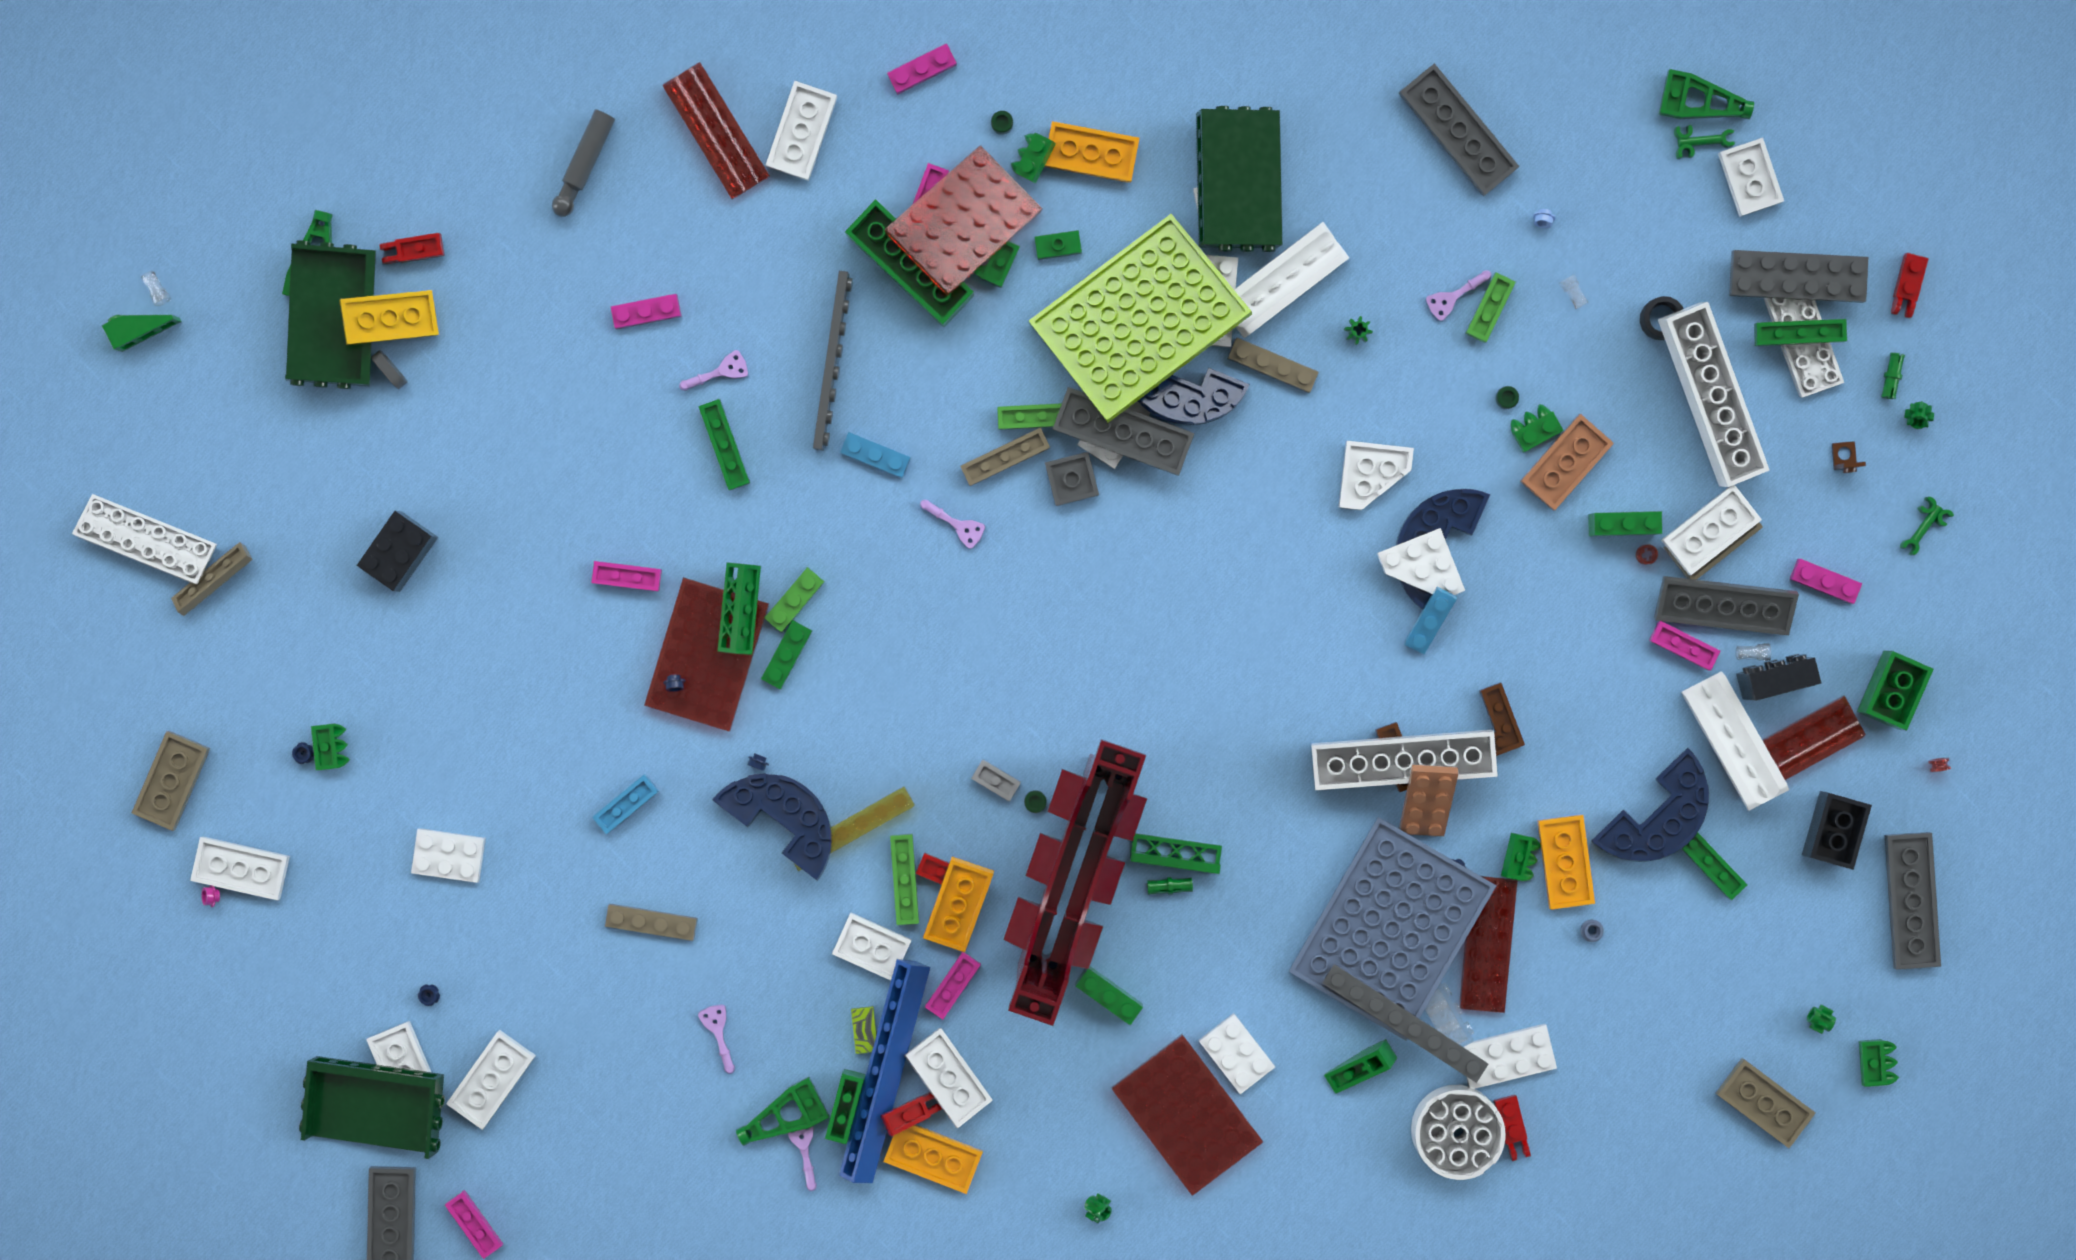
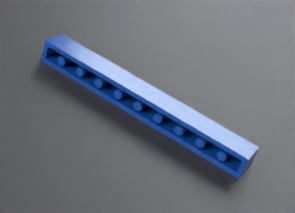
M896 960L839 1176L852 1183H873L887 1132L881 1115L893 1109L906 1061L904 1055L909 1050L931 968L917 961Z

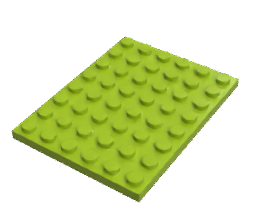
M1170 214L1031 318L1029 323L1109 423L1250 317L1252 311L1175 217Z

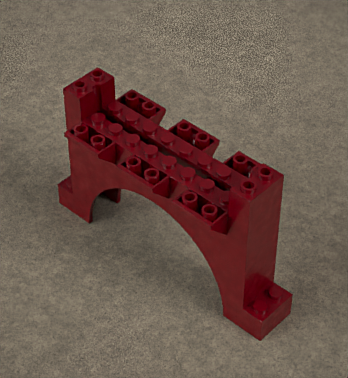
M1100 739L1096 754L1089 755L1083 776L1062 769L1047 811L1068 820L1062 840L1040 833L1025 875L1046 885L1040 904L1018 897L1003 939L1023 949L1017 967L1016 986L1008 1006V1011L1054 1026L1069 982L1071 966L1089 969L1103 926L1085 920L1091 901L1108 905L1112 903L1125 862L1109 857L1107 853L1114 836L1130 841L1134 839L1147 798L1134 794L1146 754ZM1099 765L1101 770L1099 772H1096L1097 766ZM1116 774L1122 776L1120 779L1115 778ZM1104 779L1108 789L1052 952L1045 955L1042 951L1054 916L1057 915V907L1083 832L1087 829L1086 823L1100 782ZM1031 954L1036 956L1034 961H1030ZM1049 962H1056L1057 966L1051 968L1049 967Z

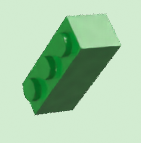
M1662 511L1588 514L1589 536L1662 534Z
M1091 966L1089 969L1085 968L1075 982V987L1129 1025L1132 1024L1143 1008V1004Z
M844 1069L825 1139L847 1144L866 1074Z

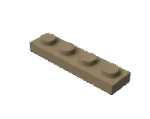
M1240 338L1235 339L1227 358L1307 393L1311 392L1319 373L1316 370Z
M1040 427L960 467L969 486H972L1050 449V446Z
M241 542L236 544L203 572L197 585L189 583L171 599L177 612L185 616L253 559L246 546Z
M608 904L605 927L693 941L698 918Z

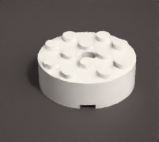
M1464 1085L1440 1087L1422 1099L1414 1112L1411 1124L1414 1146L1423 1161L1434 1172L1443 1177L1466 1180L1480 1176L1493 1163L1497 1162L1503 1151L1505 1126L1501 1114L1494 1104L1476 1089ZM1461 1127L1463 1133L1458 1137H1454L1453 1133L1455 1130Z

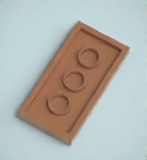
M1579 414L1520 482L1554 511L1614 443L1582 414Z
M1412 765L1399 825L1400 830L1410 835H1445L1458 778V767Z

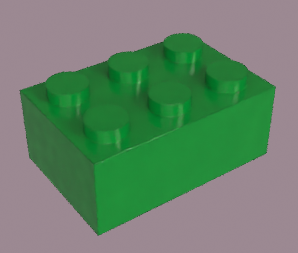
M1883 651L1857 712L1897 730L1907 731L1934 669L1897 652Z

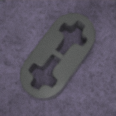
M381 350L371 356L374 363L396 388L400 389L408 382Z

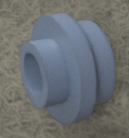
M1590 919L1582 924L1581 935L1585 940L1596 942L1603 936V926L1597 920ZM1593 926L1595 928V932L1593 934H1589L1588 929Z

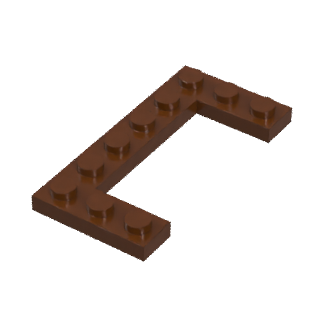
M1499 682L1479 690L1495 731L1496 756L1524 746L1525 743L1502 683ZM1397 722L1375 729L1378 738L1402 737ZM1408 783L1396 784L1398 792L1407 790Z

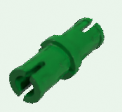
M1890 353L1887 372H1884L1883 376L1885 382L1881 394L1882 398L1896 399L1899 380H1902L1903 377L1901 370L1905 358L1904 354Z
M1167 877V879L1147 880L1148 895L1159 893L1173 895V893L1193 892L1192 877L1183 879Z

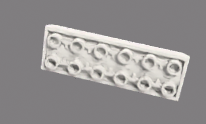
M1324 222L1234 289L1252 311L1250 317L1236 326L1243 338L1250 335L1349 259Z
M1764 298L1772 322L1822 320L1815 300ZM1830 343L1781 345L1797 393L1801 398L1844 383Z
M94 494L91 495L72 532L73 535L196 585L217 544Z
M1722 671L1681 692L1748 811L1789 790L1785 779Z

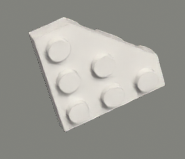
M1346 441L1339 508L1364 509L1411 471L1414 448Z
M1441 528L1377 553L1384 573L1388 576L1433 594L1436 587L1453 595L1465 591Z

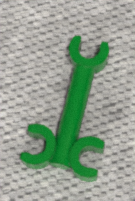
M1692 125L1686 127V134L1680 132V126L1674 129V135L1678 139L1679 147L1676 150L1677 159L1682 158V150H1687L1688 157L1692 158L1695 154L1692 146L1721 144L1723 147L1728 148L1735 144V141L1728 142L1726 140V135L1734 133L1732 129L1725 130L1721 135L1690 137L1693 133Z
M1928 496L1924 498L1929 503V508L1926 509L1923 506H1919L1917 509L1921 513L1929 514L1911 539L1904 540L1900 544L1901 549H1905L1908 544L1912 545L1910 555H1915L1919 552L1920 547L1918 543L1934 521L1943 527L1947 523L1942 520V516L1944 514L1948 517L1954 516L1952 511L1943 510L1942 507L1937 505L1933 497Z

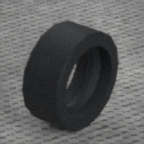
M1661 296L1649 301L1643 307L1640 313V325L1648 337L1654 340H1665L1662 331L1656 330L1651 325L1650 313L1655 307L1660 305L1670 307L1674 313L1684 309L1678 300L1672 297Z

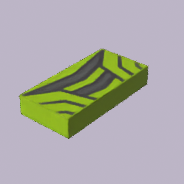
M874 1006L851 1008L856 1054L872 1052L877 1035Z

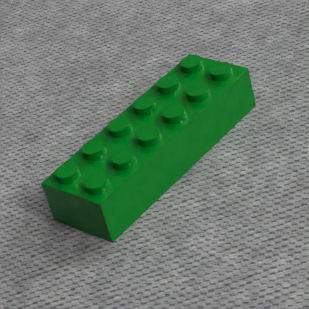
M876 199L845 231L846 236L942 327H945L974 297V291Z

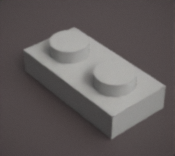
M984 759L971 778L1009 802L1021 783Z

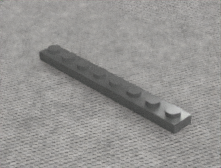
M840 270L813 449L824 451V446H828L830 433L826 432L827 425L832 423L833 411H830L831 402H835L836 389L833 388L834 380H838L840 367L836 366L837 358H841L843 351L840 337L844 336L846 331V323L843 322L844 313L848 314L849 300H846L847 291L851 292L853 278H849V273Z
M1336 964L1332 966L1322 983L1474 1082H1478L1489 1065L1477 1055Z

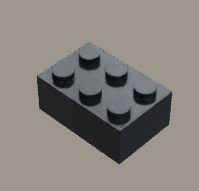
M395 510L356 566L392 591L400 592L438 536L405 513Z
M1793 654L1786 656V661L1775 659L1764 662V666L1751 665L1742 668L1743 672L1736 673L1742 699L1757 701L1822 684L1815 657H1807L1806 654Z
M1820 791L1802 855L1854 870L1872 805Z

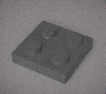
M1088 452L1045 462L1056 506L1099 496Z

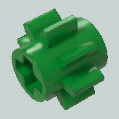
M1362 316L1356 322L1350 319L1351 327L1344 328V331L1349 333L1346 340L1352 338L1355 340V345L1359 343L1360 339L1366 343L1368 339L1365 335L1373 333L1372 330H1368L1370 321L1363 322ZM1357 326H1360V330L1363 331L1359 336L1356 331H1353Z
M1923 401L1914 404L1910 403V409H1905L1904 418L1907 419V425H1911L1915 429L1928 428L1929 421H1934V413L1931 412L1932 406H1928Z
M1820 1005L1819 1008L1813 1007L1807 1016V1022L1811 1023L1809 1028L1823 1034L1824 1030L1827 1032L1831 1031L1836 1022V1017L1832 1015L1834 1011L1823 1005Z
M1099 1193L1096 1196H1090L1084 1205L1085 1210L1088 1211L1085 1217L1095 1221L1097 1224L1100 1221L1107 1220L1112 1212V1208L1109 1206L1111 1200Z

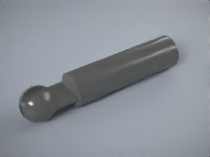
M597 109L594 110L562 179L564 185L559 195L552 201V209L555 214L566 217L572 213L574 209L573 202L578 191L583 190L614 124L615 118Z

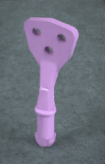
M1488 270L1483 271L1472 280H1468L1467 284L1454 292H1439L1428 296L1426 301L1430 311L1438 320H1444L1452 311L1456 300L1467 291L1475 290L1477 286L1486 280L1488 281L1491 278V272ZM1432 299H1435V300H1436V302H1435L1434 304L1431 303V300H1432ZM1443 300L1447 301L1446 305L1442 304Z
M735 350L723 359L717 369L710 373L698 374L696 377L683 380L679 388L686 391L697 385H703L704 382L719 376L733 379L746 377L748 375L746 361L741 353ZM728 366H733V369L730 370Z
M922 500L920 502L923 510L930 512L937 519L941 518L949 522L956 529L960 540L968 548H973L981 539L985 530L984 524L973 520L959 521L951 518L942 508H938L930 503L929 500Z
M723 1004L710 1006L700 1011L698 1017L704 1027L714 1033L718 1041L719 1055L722 1058L724 1070L726 1073L732 1074L735 1066L732 1063L729 1054L730 1050H728L723 1037L726 1007Z
M814 1126L808 1130L803 1129L787 1133L791 1142L800 1149L803 1156V1171L807 1183L806 1187L809 1191H814L817 1186L813 1172L814 1167L809 1158V1145L813 1138Z

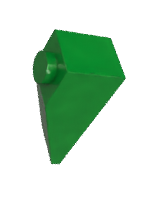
M114 315L102 327L113 349L123 352L182 321L174 315Z
M1385 1039L1326 1072L1324 1076L1335 1094L1391 1069L1397 1060V1056Z

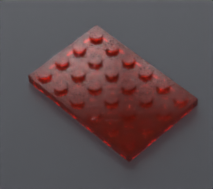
M980 145L885 229V233L948 296L1032 221L1043 208Z
M683 577L644 706L730 732L769 603L760 600L757 602L752 655L718 652L724 589ZM733 592L731 594L732 602L735 600V593ZM732 614L729 616V623L731 624L733 622ZM730 636L727 638L726 648H730ZM670 675H680L681 679L686 681L684 689L677 692L666 691V686L663 682Z
M1183 1034L1111 1087L1192 1196L1263 1143L1262 1138Z

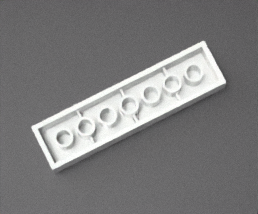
M1697 303L1658 319L1718 485L1730 487L1769 471L1709 303Z
M1493 730L1312 743L1311 745L1315 790L1406 784L1409 782L1412 765L1458 767L1457 780L1498 777Z

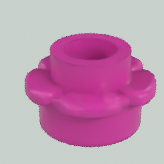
M214 886L202 889L201 898L203 905L214 907L215 903L219 902L220 892Z

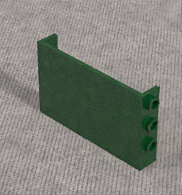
M1217 106L1216 109L1199 110L1196 113L1199 248H1219L1221 252L1232 251V248H1240L1241 252L1254 251V248H1262V252H1274L1275 248L1283 245L1280 110H1273L1272 107H1260L1259 110H1251L1250 106H1241L1237 109H1229V106Z
M297 240L296 244L291 243L285 380L290 381V385L304 386V382L314 383V387L327 388L328 384H337L339 389H351V385L370 387L372 342L346 345L340 299L374 296L376 250L357 249V245L344 244L343 248L334 247L333 243L320 242V246L311 245L310 241Z
M316 1056L307 1061L306 1076L303 1080L305 1092L301 1102L303 1115L299 1125V1131L301 1132L300 1140L305 1141L311 1136L424 1152V1159H429L439 1151L441 1146L439 1130L443 1124V1118L440 1116L441 1108L445 1102V1096L442 1095L444 1074Z

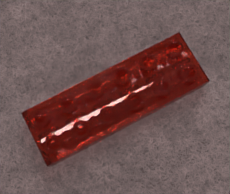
M700 62L662 85L732 200L770 177Z
M1845 695L1766 737L1762 741L1783 778L1786 780L1858 741L1866 733Z
M1481 876L1495 884L1496 888L1465 939L1459 1006L1460 1009L1505 1013L1518 880Z

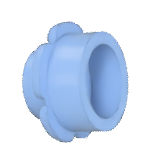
M1540 209L1533 215L1535 226L1540 228L1551 227L1556 219L1555 215H1552V212L1548 209Z

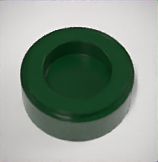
M1007 111L994 113L991 118L992 129L998 134L1010 132L1013 127L1011 114Z
M1505 386L1497 391L1495 396L1496 403L1503 409H1510L1518 403L1519 393L1515 388Z
M1033 790L1025 796L1024 804L1028 811L1039 813L1046 807V797L1041 791Z

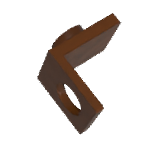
M1855 441L1832 443L1834 470L1843 469V473L1857 472V468L1866 466V462H1857ZM1841 447H1847L1850 450V457L1847 460H1842L1838 456V451Z

